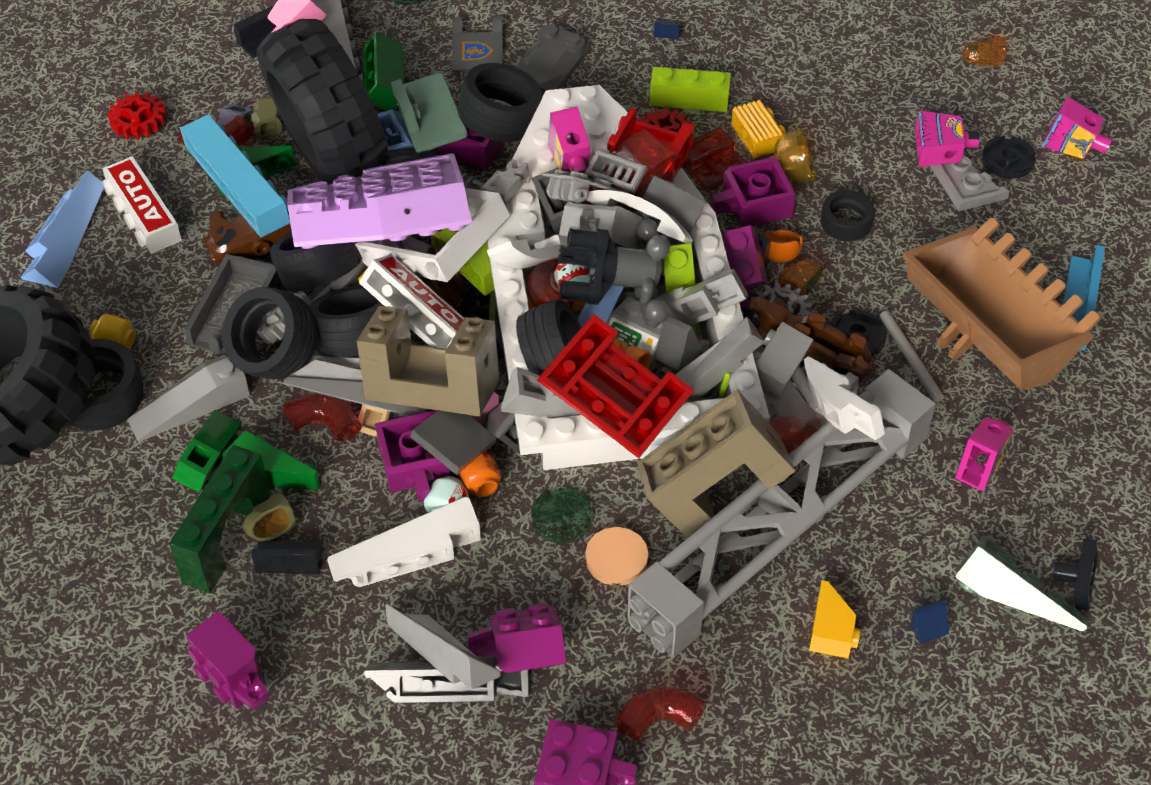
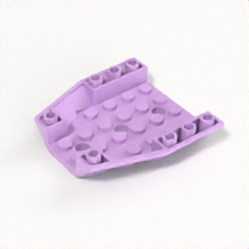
M454 153L365 169L360 177L355 178L347 174L342 175L330 185H327V182L320 181L288 190L287 206L294 247L301 246L303 249L314 248L324 244L384 239L401 241L406 239L407 235L419 233L420 236H429L435 234L440 229L448 228L450 231L464 229L467 224H472L464 182ZM404 209H409L410 214H405Z

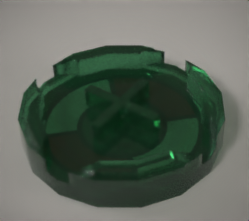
M566 487L558 488V491L550 492L548 490L542 493L535 500L531 509L532 526L537 534L546 541L557 544L572 543L581 539L590 530L593 522V510L588 498L579 491Z

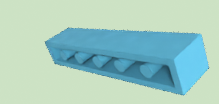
M208 114L180 127L186 149L261 238L290 223L286 198L283 195L279 196L273 183L270 180L266 181L260 168L257 165L253 166L251 164L248 154L244 150H239L235 139L232 136L228 137L226 135V131L220 122L216 123Z

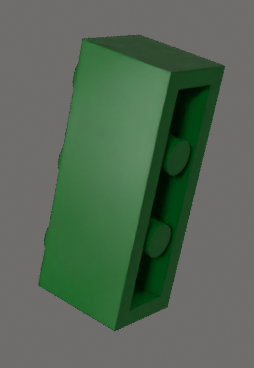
M378 32L372 36L363 48V80L373 105L388 111L394 110L398 105L392 91L391 82L401 79L404 84L403 45Z

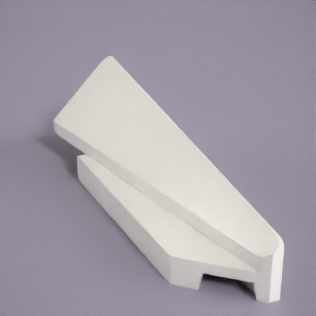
M464 497L329 556L327 559L334 581L338 582L339 580L349 578L354 586L362 587L453 560L454 547L481 540L480 525L470 499Z

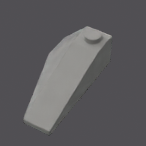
M224 354L197 366L129 417L127 421L137 441L141 442L249 397L246 377L243 371L232 364L227 354Z

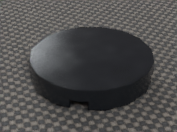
M1005 136L996 137L989 140L984 146L981 157L983 165L989 172L998 177L1007 179L1021 178L1028 175L1034 169L1036 161L1035 151L1027 142L1019 138L1004 139Z
M849 310V313L836 315L830 322V326L843 332L847 338L854 333L866 338L868 349L872 356L879 353L884 347L886 329L881 325L882 321L868 311Z

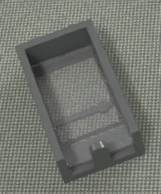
M226 254L184 329L188 345L220 354H227L223 347L222 329L229 308L240 295L253 288L269 287L278 289L282 282L275 266L268 262Z

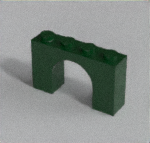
M232 445L172 537L169 546L182 584L210 594L226 569L220 543L231 511L248 516L253 512L255 506L271 497L261 454Z

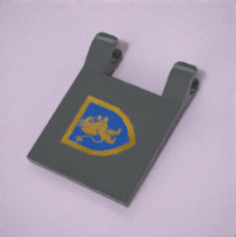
M502 16L492 17V32H463L462 17L452 18V72H469L473 67L483 63L503 64Z

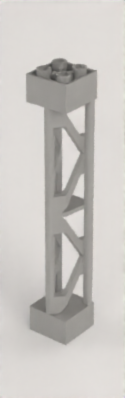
M888 369L866 387L865 391L859 396L868 403L876 405L881 410L885 431L883 436L874 440L856 428L844 434L828 421L789 454L794 467L802 460L808 464L782 486L776 485L769 489L758 479L660 562L656 561L629 584L627 617L630 625L637 632H645L659 652L664 653L666 651L672 658L676 657L701 635L702 620L893 455L898 454L904 459L922 444L928 437L936 403ZM876 442L879 444L874 447L842 452L850 443ZM871 458L822 501L820 500L815 490L821 468ZM804 484L806 488L801 509L799 504L789 495L800 485ZM759 497L758 506L744 517L740 512ZM766 527L778 529L777 531L741 537L749 529ZM770 544L715 591L711 583L717 557L720 553ZM698 547L703 551L676 575L673 576L670 573L674 567ZM701 571L695 595L684 583Z

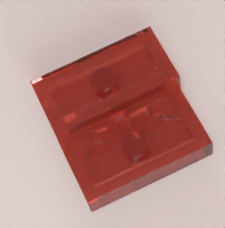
M718 127L694 139L693 147L683 165L695 182L708 193L723 185L724 172L729 167L748 162L735 150V141Z
M646 129L629 137L611 153L645 165L648 168L635 194L628 192L634 196L639 195L653 175L662 178L678 157ZM607 165V166L605 167V169H604L605 172L607 171L609 165ZM615 167L610 177H613L615 175L618 167ZM626 169L623 170L619 180L622 181L627 171ZM635 171L632 172L627 183H631L636 173Z

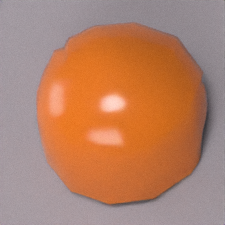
M790 230L766 231L764 234L765 237L772 239L768 259L775 263H786L794 260L803 248L802 236Z

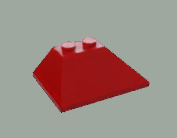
M593 314L538 377L537 381L639 459L693 393L694 389L670 371L662 380L617 347L614 342L619 332Z

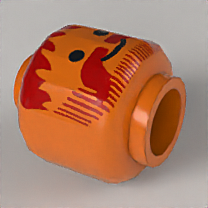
M486 451L481 453L471 464L458 473L468 494L478 497H486L493 494L502 478L493 455Z

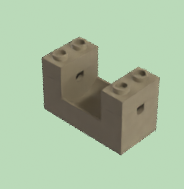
M378 306L357 339L365 400L481 417L500 380L494 321L483 320L477 317H465L448 348L444 349L412 344L407 309Z
M738 389L637 462L648 500L687 538L715 516L706 490L743 463L769 489L785 481L795 472L781 435Z

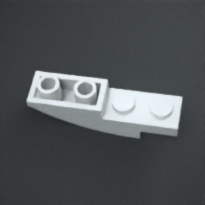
M809 356L804 359L813 401L822 415L834 427L844 434L856 428L874 440L885 434L881 410L876 405L868 403L856 393L851 392V383L845 375L833 371L824 363H819Z

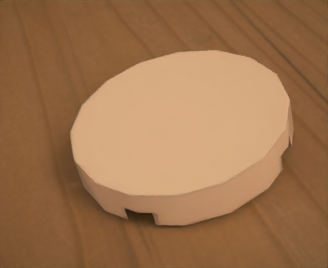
M612 527L603 529L590 539L587 544L585 557L587 569L594 578L604 584L620 583V585L630 584L646 570L649 553L645 541L639 534L627 528Z

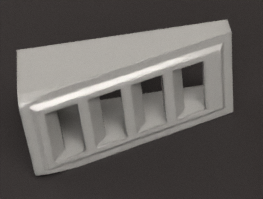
M597 149L584 174L588 175V178L592 180L596 178L611 182V188L635 194L648 168L645 165ZM609 165L605 175L602 174L605 167ZM615 167H618L615 175L613 177H610ZM626 169L627 171L622 181L619 180L623 170ZM635 171L636 173L631 183H627L632 172Z

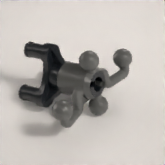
M650 219L639 222L636 233L640 238L637 249L615 246L607 229L597 228L596 231L569 228L567 246L560 245L559 247L561 254H558V264L584 266V269H588L589 282L566 281L563 279L560 287V299L586 301L587 304L599 305L612 285L635 288L634 295L639 301L646 326L650 329L657 328L659 323L664 321L669 313L667 304L663 300L655 299L658 294L656 286L659 283L661 274V259L670 252L669 241L666 237L659 235L657 231L658 224Z

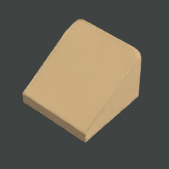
M362 404L354 430L377 437L375 423L392 420L395 412Z

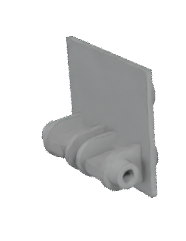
M556 169L555 174L543 173L542 175L550 178L546 191L549 198L553 200L581 203L587 198L589 189L621 192L611 188V182L596 178L592 180L588 178V175L580 172L571 171L570 173Z

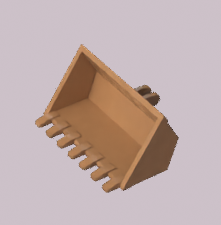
M990 218L979 229L974 226L903 252L908 280L952 322L937 339L936 344L942 349L951 344L960 333L963 335L948 353V356L953 361L963 356L974 344L1020 390H1025L1050 383L1080 349L1087 345L1094 337L1089 331L1100 321L1101 316L1095 311H1090L1080 322L1072 315L1083 304V299L1078 295H1073L1061 306L1055 299L1066 288V284L1062 280L1056 279L1044 290L1038 283L1049 272V268L1040 263L1027 274L1022 269L1032 257V253L1027 248H1022L1012 259L1006 255L1005 252L1013 245L1016 238L1012 234L1006 233L996 243L992 242L989 237L1000 225L994 218Z

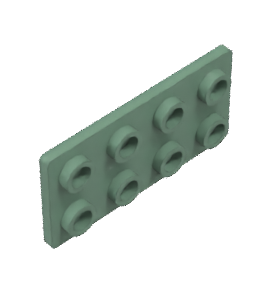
M441 72L403 84L401 79L391 82L394 97L416 153L430 151L436 147L457 142L468 136Z

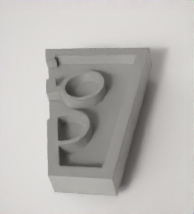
M964 154L962 161L959 163L930 166L958 212L1008 199L1010 191L1004 186L999 188L991 181L992 177L988 173H981L971 165L972 161Z

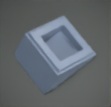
M232 104L220 109L219 122L224 128L243 132L251 120L254 109Z

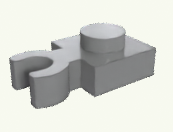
M510 160L506 165L507 169L504 172L497 170L481 189L483 191L499 193L503 202L507 203L522 186L521 180L530 174L528 163L524 162L518 168L516 160Z

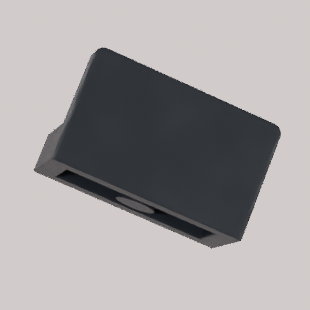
M275 5L233 25L237 43L252 58L257 57L256 49L276 27L268 19V15Z
M259 541L258 548L252 549L251 556L256 573L319 574L323 546L322 542Z

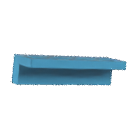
M1096 245L1092 260L1071 256L1063 304L1073 295H1078L1083 299V304L1072 315L1079 322L1090 311L1096 310L1105 246ZM1087 345L1083 346L1080 350L1085 351Z

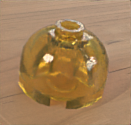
M802 128L783 134L777 139L774 145V155L770 156V158L777 157L789 183L800 184L814 181L816 178L814 168L811 170L809 166L811 165L812 156Z

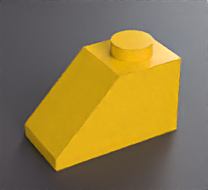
M824 580L821 581L809 651L849 658L851 647H858L860 629L854 628L856 614L832 585Z

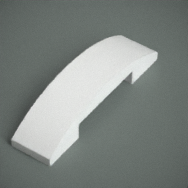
M612 190L588 191V196L585 200L592 204L614 207L620 202L660 219L658 232L686 244H692L693 242L686 229L673 216L642 198Z
M559 234L535 243L536 249L530 250L527 238L512 240L487 250L490 258L505 266L519 269L529 268L561 254L559 247L560 245L567 246V238Z

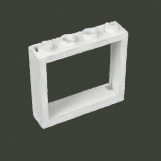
M465 188L472 224H467L464 229L459 230L436 255L393 247L396 244L395 241H390V239L361 241L355 245L363 258V263L368 267L373 260L392 254L416 276L448 282L510 215L499 193Z

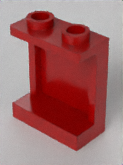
M631 107L627 115L621 117L616 134H611L609 137L607 150L610 151V154L645 165L648 168L645 173L647 175H655L661 179L673 182L693 147L695 125L684 122L679 132L671 131L638 121L637 109Z

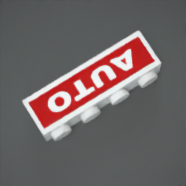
M133 156L102 168L105 180L102 181L104 189L108 196L114 195L113 202L118 212H125L123 216L129 229H136L134 233L141 247L146 246L152 254L182 241L177 222Z
M392 254L373 260L359 281L383 305L407 309L410 329L430 347L447 349L464 320L457 311Z

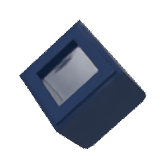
M657 18L654 23V37L678 40L682 21Z
M939 600L914 610L910 626L921 644L949 634L947 608L944 600Z

